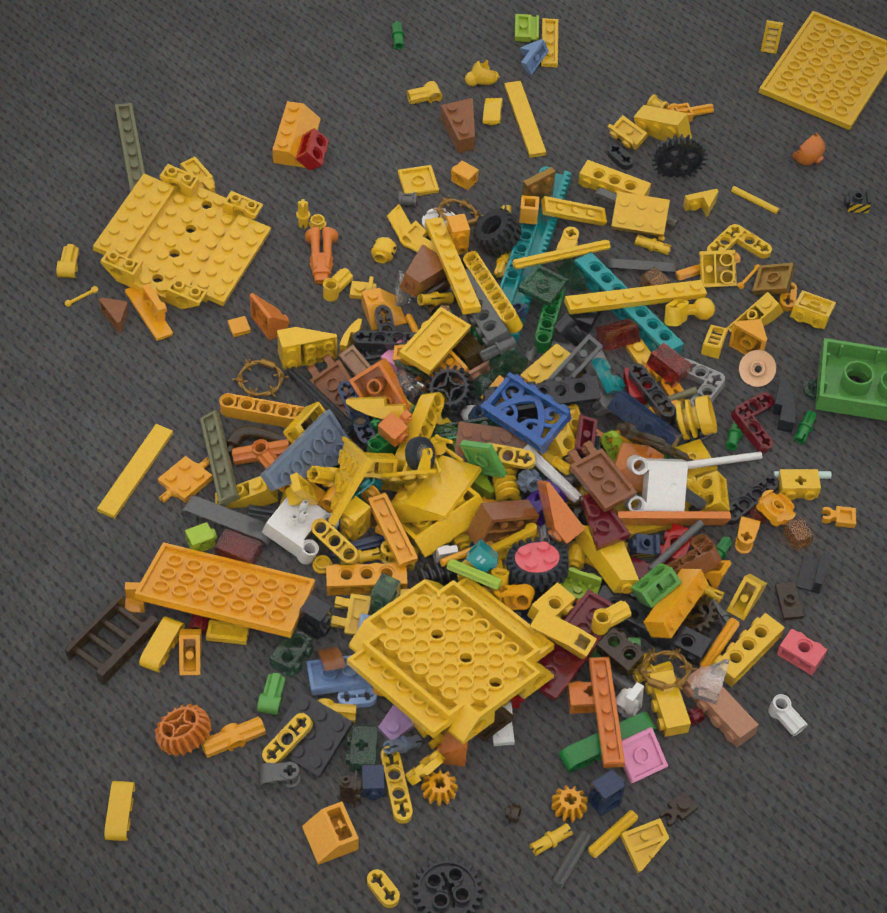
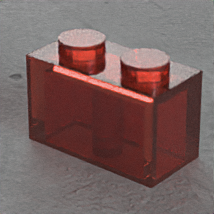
M665 343L661 344L650 354L646 363L647 367L673 387L687 377L693 365Z
M225 529L215 545V555L254 565L262 553L261 542L253 537L249 538L241 535L234 530Z

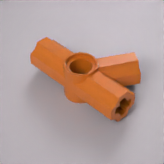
M259 439L252 445L233 448L234 464L258 462L266 469L291 443L288 439L273 442Z

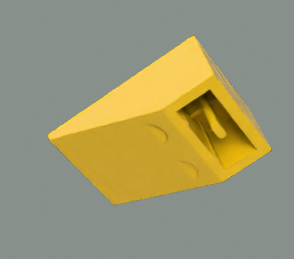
M299 327L277 330L278 354L283 370L291 369L293 366L297 368L303 365L310 366L323 362V356L328 353L331 357L337 359L336 334Z

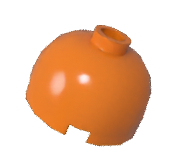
M816 132L791 157L804 166H810L813 163L817 165L824 159L822 155L825 152V143Z

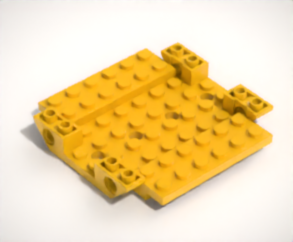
M167 164L160 174L161 180L143 174L93 245V251L104 255L101 259V264L117 282L141 292L143 285L150 284L152 289L157 291L161 301L177 308L187 309L199 306L202 301L207 303L208 300L224 306L271 232V227L252 220L256 218L263 204L233 191L225 198L199 187L198 176L170 164ZM208 205L211 208L205 209L203 206ZM192 229L195 232L188 233L187 230ZM171 254H177V255H179V256L173 258V257H171L170 255H171ZM158 278V279H161L162 282H158V283H157V282H154L153 280Z
M466 577L458 583L453 580L446 586L424 579L365 619L349 643V648L355 653L347 658V665L432 738L450 726L449 733L463 745L492 724L495 711L518 694L525 699L554 678V674L537 662L554 650V643L530 628L529 623L477 582ZM405 612H407V613H411V612H412L413 614H412V615H405L404 613H405ZM433 635H435V636H439V635H440V636H442V637L439 638V639H435V638H433L432 636H433ZM461 659H470L471 661L465 663ZM491 683H499L500 686H498V687H493V686H491L490 684H491Z

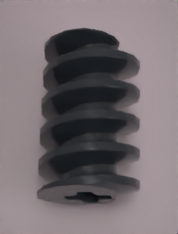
M440 561L439 565L433 562L431 568L428 564H424L423 569L420 565L417 566L419 583L427 579L435 582L439 581L444 586V580H447L448 584L452 581V578L458 581L457 573L449 571L447 565L442 567Z

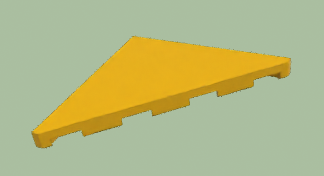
M345 436L342 437L344 445L343 450L339 452L338 458L340 470L336 472L334 483L336 495H332L330 507L333 513L328 520V523L333 526L337 524L374 461Z

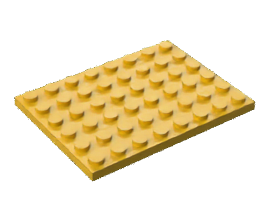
M812 11L760 86L758 93L850 130L887 73V40Z

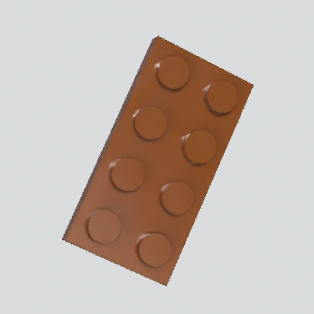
M459 422L455 453L463 458V462H468L459 445L463 440L494 443L521 449L528 444L502 427ZM510 451L503 455L505 461L513 458V453ZM519 453L517 454L518 459H522L525 464L530 461L528 458H520Z

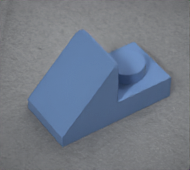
M543 39L520 48L524 56L521 64L525 72L532 75L549 52Z

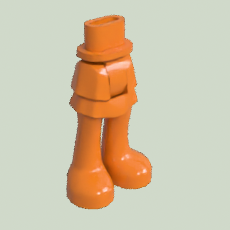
M313 227L305 232V240L311 244L309 265L316 284H323L324 280L331 276L333 267L332 244L337 242L338 232L330 227L322 229L323 253H320V228Z

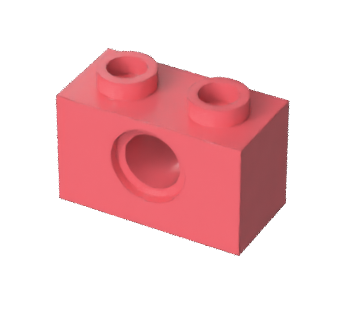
M791 629L780 644L777 655L808 674L813 675L823 661L827 649L820 643L807 638L803 633Z

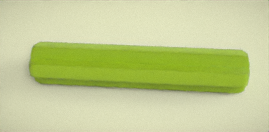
M450 559L447 563L449 571L495 590H499L502 586V579L454 559Z

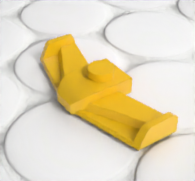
M400 204L387 215L399 238V242L405 248L418 252L421 245L424 244L436 252L432 241L425 238L428 232L416 220L411 224Z

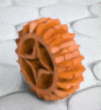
M182 704L180 708L174 707L172 712H167V716L161 717L162 722L157 723L158 728L154 731L156 733V742L161 750L169 756L172 754L175 757L179 754L185 756L186 752L192 753L193 749H199V745L205 743V738L210 737L209 732L212 730L211 720L206 711L198 705L192 706L188 704L185 707Z

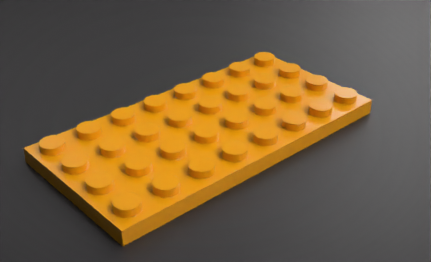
M163 542L136 589L134 599L291 638L299 621L300 608L310 597L315 586V579Z

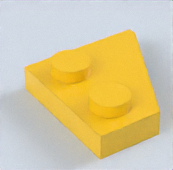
M660 818L623 832L620 835L637 873H640L669 839Z

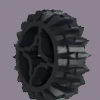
M446 365L445 370L439 367L440 372L438 373L433 370L434 377L428 376L430 382L425 383V387L428 389L424 393L440 392L443 397L447 398L448 402H444L442 409L444 415L448 411L453 415L454 410L461 413V407L467 409L466 403L472 404L470 397H475L473 391L476 389L475 385H473V378H469L470 373H464L465 370L462 367L458 370L456 365L452 369H450L449 365ZM452 378H457L461 380L464 384L460 385V383H454L452 381ZM445 380L442 385H438L441 381ZM450 385H451L452 389H451V392H450V395H449V393H448L447 391H449V388H450ZM462 394L459 399L455 400L456 396Z

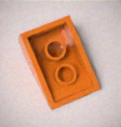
M386 358L378 361L349 380L359 397H387V404H406V409L410 410L398 378Z
M539 480L537 485L545 525L549 529L547 533L553 540L568 544L585 528L550 482Z

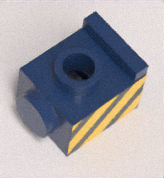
M634 534L628 541L630 556L652 559L660 554V536L657 534Z

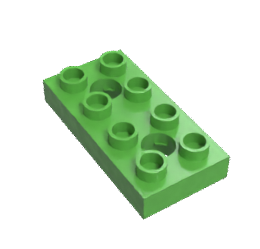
M824 338L819 356L815 409L887 421V348ZM849 376L861 378L862 383L852 381Z

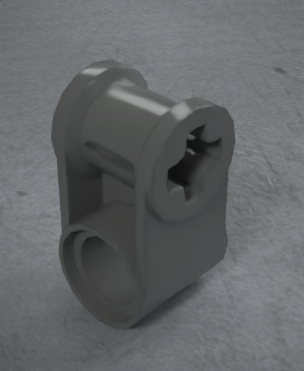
M294 762L264 763L259 767L260 788L262 790H266V788H274V790L277 788H293L298 786L301 781L299 766Z

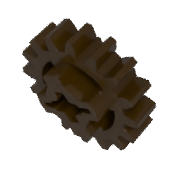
M707 595L703 596V598L700 596L686 616L687 621L684 620L681 624L696 632H700L702 635H704V630L710 632V625L716 626L715 620L719 619L718 609L714 600H709Z

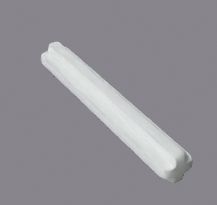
M528 444L523 448L534 453L536 457L535 466L561 489L573 503H577L581 499L582 495L532 446Z

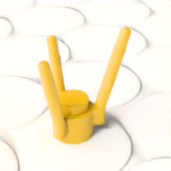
M438 434L430 439L436 455H442L446 452L460 462H463V458L447 448L446 443L453 444L452 440L440 437ZM435 456L434 465L440 473L442 470Z

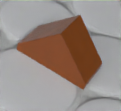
M100 298V310L117 332L121 333L129 313L127 301Z

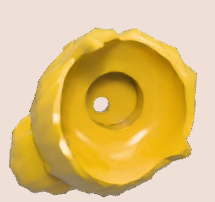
M488 60L484 63L477 61L472 71L468 72L465 76V82L472 87L477 84L489 86L496 83L500 76L496 71L490 70Z

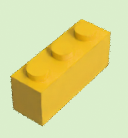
M673 670L649 674V678L665 682L666 684H674L676 681ZM646 682L645 690L647 695L651 694V708L653 713H657V727L659 731H663L664 737L688 733L691 722L680 689L672 687L662 691L648 686Z

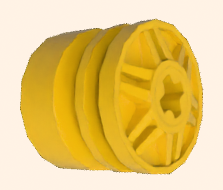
M709 395L696 397L694 407L689 399L685 400V407L682 401L676 402V420L679 430L684 435V440L690 439V430L694 438L698 437V428L701 429L704 436L717 433L715 413Z

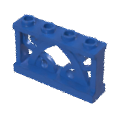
M510 372L489 399L480 406L484 416L542 454H545L548 446L572 419L570 409L566 405L558 404L549 394L544 395L535 385L527 384L518 374L513 375ZM509 387H516L519 389V392L515 394L511 390L512 398L509 399L506 396L507 389ZM503 397L504 402L494 407L498 400ZM528 403L536 405L538 420L526 419L521 423L517 422L518 410L516 405ZM509 408H512L514 411L512 416L507 415V412H511ZM552 412L560 416L558 422L554 424L545 423V420L552 421L555 419L549 416ZM528 424H536V425H537V426L533 425V429H531V430H529V429L527 428V425H528ZM544 428L551 429L543 439Z

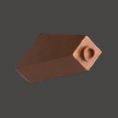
M424 244L421 245L408 267L399 288L415 297L444 279L446 274L437 253Z

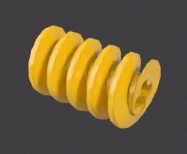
M503 465L507 472L504 478L492 476L496 502L521 500L519 496L520 491L518 490L519 485L516 483L515 467Z

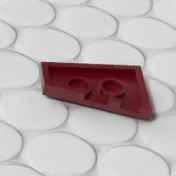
M590 494L582 496L580 502L596 551L629 539L631 533L613 509L604 513Z

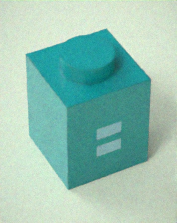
M480 538L467 552L466 560L483 572L492 571L498 564V553Z

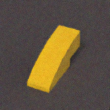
M353 397L346 399V404L352 408L379 419H385L391 412L399 418L406 410V404H387V397Z

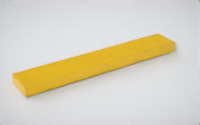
M521 81L504 83L529 158L545 156L546 150Z
M158 424L153 427L98 506V512L111 518H116L173 435V430Z

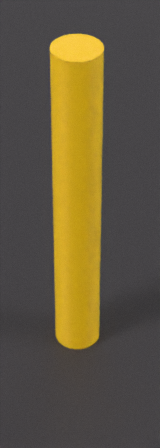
M733 186L731 189L732 193L774 214H777L780 208L736 186Z

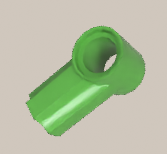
M279 673L268 674L264 692L259 697L258 712L279 715L278 708L282 704V693L286 677Z

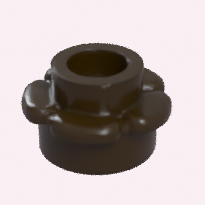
M516 803L507 806L505 818L508 819L509 824L511 822L518 823L519 819L517 818L518 816L520 817L521 806L516 805Z

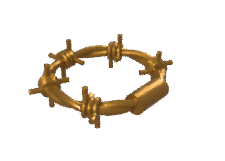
M448 195V198L442 197L443 200L438 208H433L439 214L438 218L441 215L447 221V216L443 214L447 213L443 210L444 206L447 205L449 207V203H460V208L467 207L473 211L469 212V214L474 216L473 219L467 220L469 227L475 226L479 217L484 216L480 215L479 209L478 211L475 210L468 203V198L459 201L457 199H449L450 195Z
M264 358L254 361L250 359L247 361L245 359L246 363L239 372L238 377L232 379V381H237L240 388L248 394L247 397L255 398V396L273 395L276 398L277 390L282 385L283 380L289 378V376H285L276 362ZM260 364L261 366L276 369L278 374H273V376H277L279 382L275 388L269 385V391L257 393L258 388L252 390L251 387L249 390L245 388L243 383L248 382V380H244L242 377L245 370L252 371L250 369L252 366Z
M653 648V651L648 650L650 653L645 657L641 667L634 669V671H639V674L642 675V679L645 678L648 686L664 691V689L672 687L683 690L682 686H684L691 671L697 670V668H692V664L679 653L681 649L678 650L676 648V650L672 651L663 650L655 652ZM658 655H670L669 660L671 658L672 660L678 658L684 662L685 665L680 666V668H684L686 675L682 679L675 677L677 680L674 684H666L665 682L647 677L646 674L651 673V671H647L645 666L649 661L650 663L652 660L656 662L655 659Z

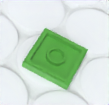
M463 440L459 444L469 464L481 467V475L504 478L507 474L492 444Z

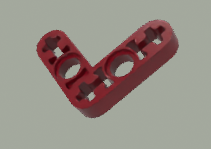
M762 392L737 405L731 412L733 421L756 450L761 453L768 452L774 444L772 438L755 418L769 410L774 404L773 396L767 392ZM749 405H753L756 411H753ZM749 426H752L756 432H752Z

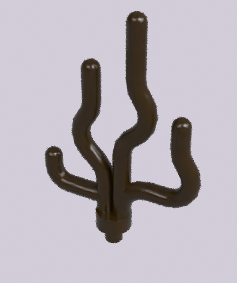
M629 422L617 425L620 435L629 441L639 445H648L674 459L694 461L689 458L687 453L666 443L664 439L653 434L636 430L635 425Z

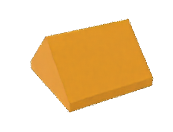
M761 319L737 321L734 323L729 342L730 347L744 355L754 350H765L767 336Z

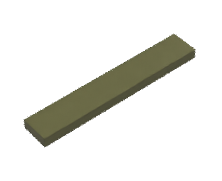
M214 410L201 417L200 421L218 501L224 507L239 499V494L220 414L217 410Z

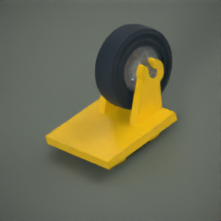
M422 436L410 439L405 448L406 462L403 471L381 474V478L389 477V481L401 480V477L402 480L416 479V475L417 479L429 478V474L437 473L436 469H430L435 461V450L432 442Z

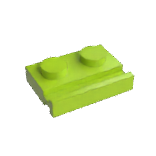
M515 14V41H538L539 15L532 17V15Z

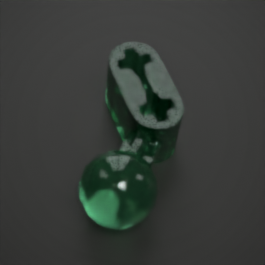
M515 349L508 350L501 356L497 355L489 360L491 370L487 374L479 375L473 382V385L476 387L475 393L481 397L483 392L487 390L499 375L507 376L509 372L515 374L524 371L529 364L528 358Z

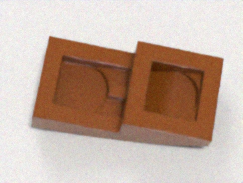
M337 646L317 650L318 658L321 660L324 671L345 668L343 656Z

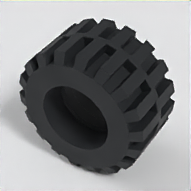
M495 208L490 212L488 211L477 221L473 229V237L490 256H500L501 254H506L507 251H511L513 246L517 245V241L521 238L522 227L507 209Z

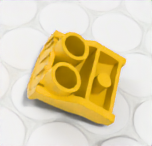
M735 250L699 252L700 280L704 287L737 286Z

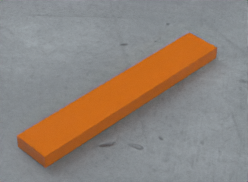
M618 511L616 513L624 525L672 526L675 523L681 526H692L695 522L701 520L704 526H725L731 519L729 511Z
M609 657L589 658L588 664L603 768L625 767Z

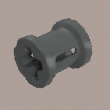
M399 191V204L401 206L416 207V192L402 193V191Z

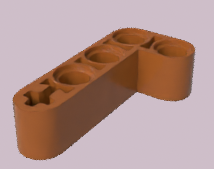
M700 534L691 539L690 543L693 550L666 564L673 568L676 575L681 569H701L704 574L720 565L722 560L714 542L707 535Z

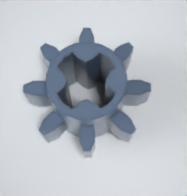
M527 468L520 472L516 483L524 493L527 490L532 493L538 490L537 482L542 480V478L535 469L530 471Z

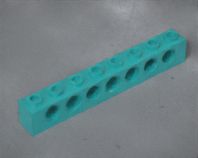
M592 252L575 259L572 273L592 293L628 289ZM646 305L610 310L639 340L642 339L648 349L663 364L681 354L684 343Z

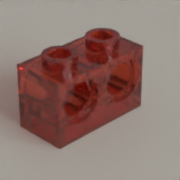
M629 318L596 327L597 341L603 345L602 348L606 351L640 342L638 324Z

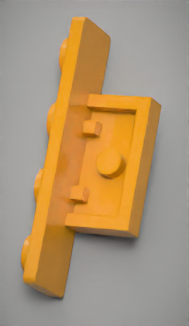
M150 284L143 285L142 292L131 287L125 289V294L156 341L173 336V331L165 321L166 305L160 301L157 291L153 290Z

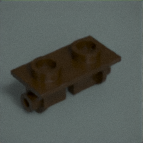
M355 770V776L345 775L339 780V798L344 803H353V808L356 807V801L360 802L361 779H358V770Z

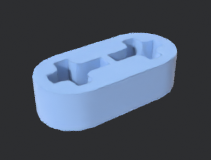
M373 688L339 692L337 697L339 704L357 705V708L370 707L377 700V694L373 693ZM366 693H369V695L371 696L370 700H366ZM344 695H349L350 699L348 702H345V699H343Z

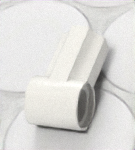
M779 694L773 698L768 709L770 716L778 719L792 736L802 732L808 724L793 709L789 697Z

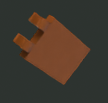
M328 353L323 356L328 367L322 372L314 364L308 367L309 372L313 376L310 381L343 413L347 414L338 393V385L342 381H349L351 376L340 360L335 361ZM345 387L344 391L346 392L347 396L350 397L351 395L349 389Z
M591 441L583 444L585 448L581 449V452L586 456L581 459L575 449L567 452L569 456L565 459L571 464L570 470L604 513L636 495L637 491L605 451L602 448L597 451Z

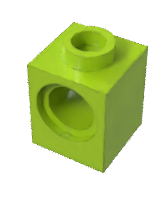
M207 522L185 530L186 541L190 549L203 552L216 547V532L214 528L210 529Z

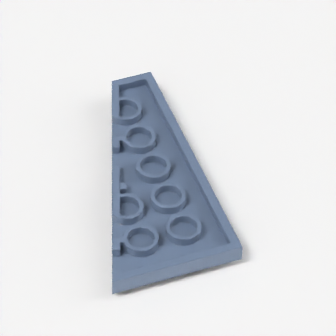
M325 410L260 476L269 489L273 491L291 484L290 475L296 472L303 478H306L307 470L311 466L338 465L339 452L343 450L344 442H342V437L349 438V436L331 410Z

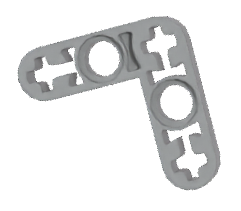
M681 358L676 362V371L679 375L701 385L697 390L698 393L690 400L693 407L695 406V398L704 396L703 392H712L709 397L711 402H713L724 388L725 376L721 372L687 358ZM703 372L705 375L697 376L696 373Z

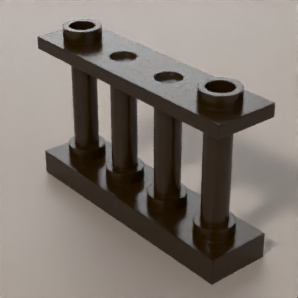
M122 594L116 599H112L108 607L75 640L70 641L65 649L68 660L77 655L97 669V679L103 685L153 636L159 625L158 619L152 615L143 621L124 607L125 599ZM119 613L139 628L134 634L129 635L110 620ZM105 627L124 640L125 643L120 648H114L96 634ZM91 641L110 654L111 657L106 662L101 663L82 648Z

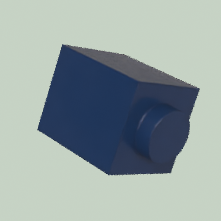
M362 765L363 797H367L370 800L384 797V765Z

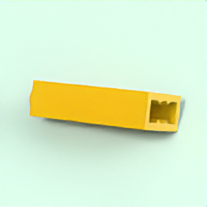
M584 526L585 530L577 535L576 542L613 593L632 594L633 591L630 587L638 582L639 579L624 541L596 551L589 526Z

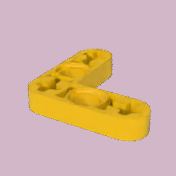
M737 224L730 225L707 247V251H716L717 247L718 251L730 250L737 243L763 259L770 257L772 247L769 243ZM745 240H751L753 244H747ZM721 241H727L729 244L723 245Z

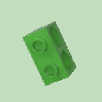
M659 563L630 588L640 603L652 608L682 582L672 567Z

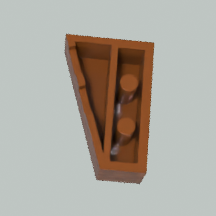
M473 98L441 105L440 119L457 152L462 153L474 150Z
M529 500L481 503L466 533L474 544L480 538L485 543L489 541L496 543L500 541L499 538L511 536L525 529L528 523L536 524L540 515Z

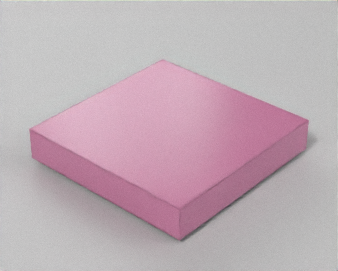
M652 727L622 740L625 767L623 769L630 783L639 781L668 767Z

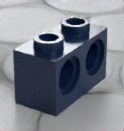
M612 769L592 782L588 801L600 817L621 804L625 790L623 778Z

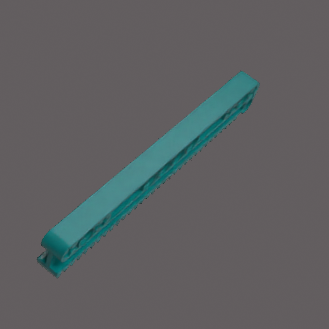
M542 167L539 173L550 167ZM566 170L563 175L555 173L552 198L565 200L572 173ZM539 202L537 224L521 223V238L517 241V245L513 246L500 285L511 305L518 302L527 305L526 313L529 311L532 296H534L544 264L514 269L513 260L548 252L559 219L558 217L543 215L541 202ZM526 317L520 319L523 325ZM522 329L517 333H509L515 339L517 345Z

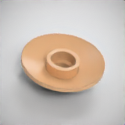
M754 350L748 352L741 359L739 373L745 383L754 387L765 386L772 381L776 374V363L769 353L762 350ZM757 366L762 368L759 373L755 372Z

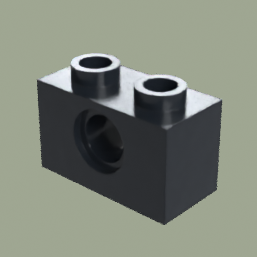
M311 594L300 608L298 629L317 640L322 635L326 636L331 629L332 607Z

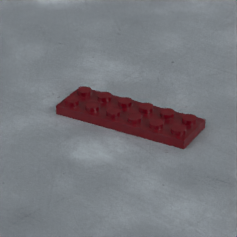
M589 589L586 591L564 621L582 629L597 638L584 659L579 658L553 642L554 650L537 662L554 674V678L537 689L538 692L554 702L557 701L596 649L599 641L606 635H597L592 631L591 623L594 612L600 608L606 609L612 606L613 603Z

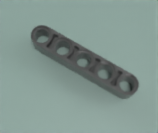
M191 496L181 511V515L185 519L190 518L198 524L207 522L211 529L214 528L216 531L226 532L231 537L244 539L249 544L264 547L263 549H267L272 539L262 533L265 522L197 496Z

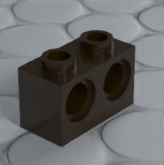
M614 627L597 644L596 652L602 657H609L610 663L627 677L644 660L642 647L637 643L633 644L628 640L627 635L623 631H617ZM615 641L619 646L611 647L609 643ZM627 654H631L635 658L633 660H627L624 656Z

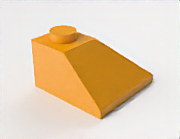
M381 288L362 291L361 305L372 331H377L374 313L380 305H386L391 309L395 326L407 324L396 295ZM380 311L379 315H382L384 323L386 322L385 316L387 313Z

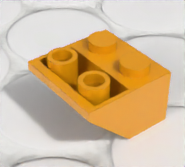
M343 802L321 809L302 826L318 865L359 849V838Z

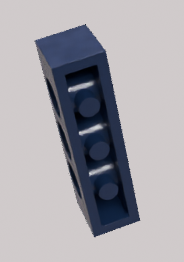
M625 390L617 392L607 406L609 410L622 420L635 425L636 430L658 436L673 447H676L684 436Z

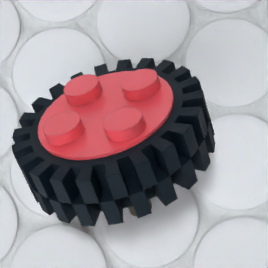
M535 537V541L527 538V543L523 540L519 541V545L515 543L513 549L510 548L506 555V569L509 571L510 582L512 584L515 583V585L529 584L534 590L544 592V587H547L549 590L557 582L563 584L569 572L567 550L562 548L560 543L556 545V541L553 539L548 543V538H544L543 541H540V537Z

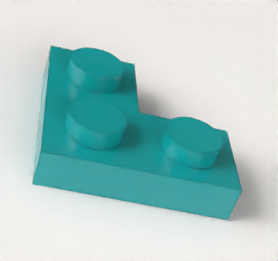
M597 357L591 361L607 394L615 395L617 392L625 390V382L618 375L611 374V367L607 360Z

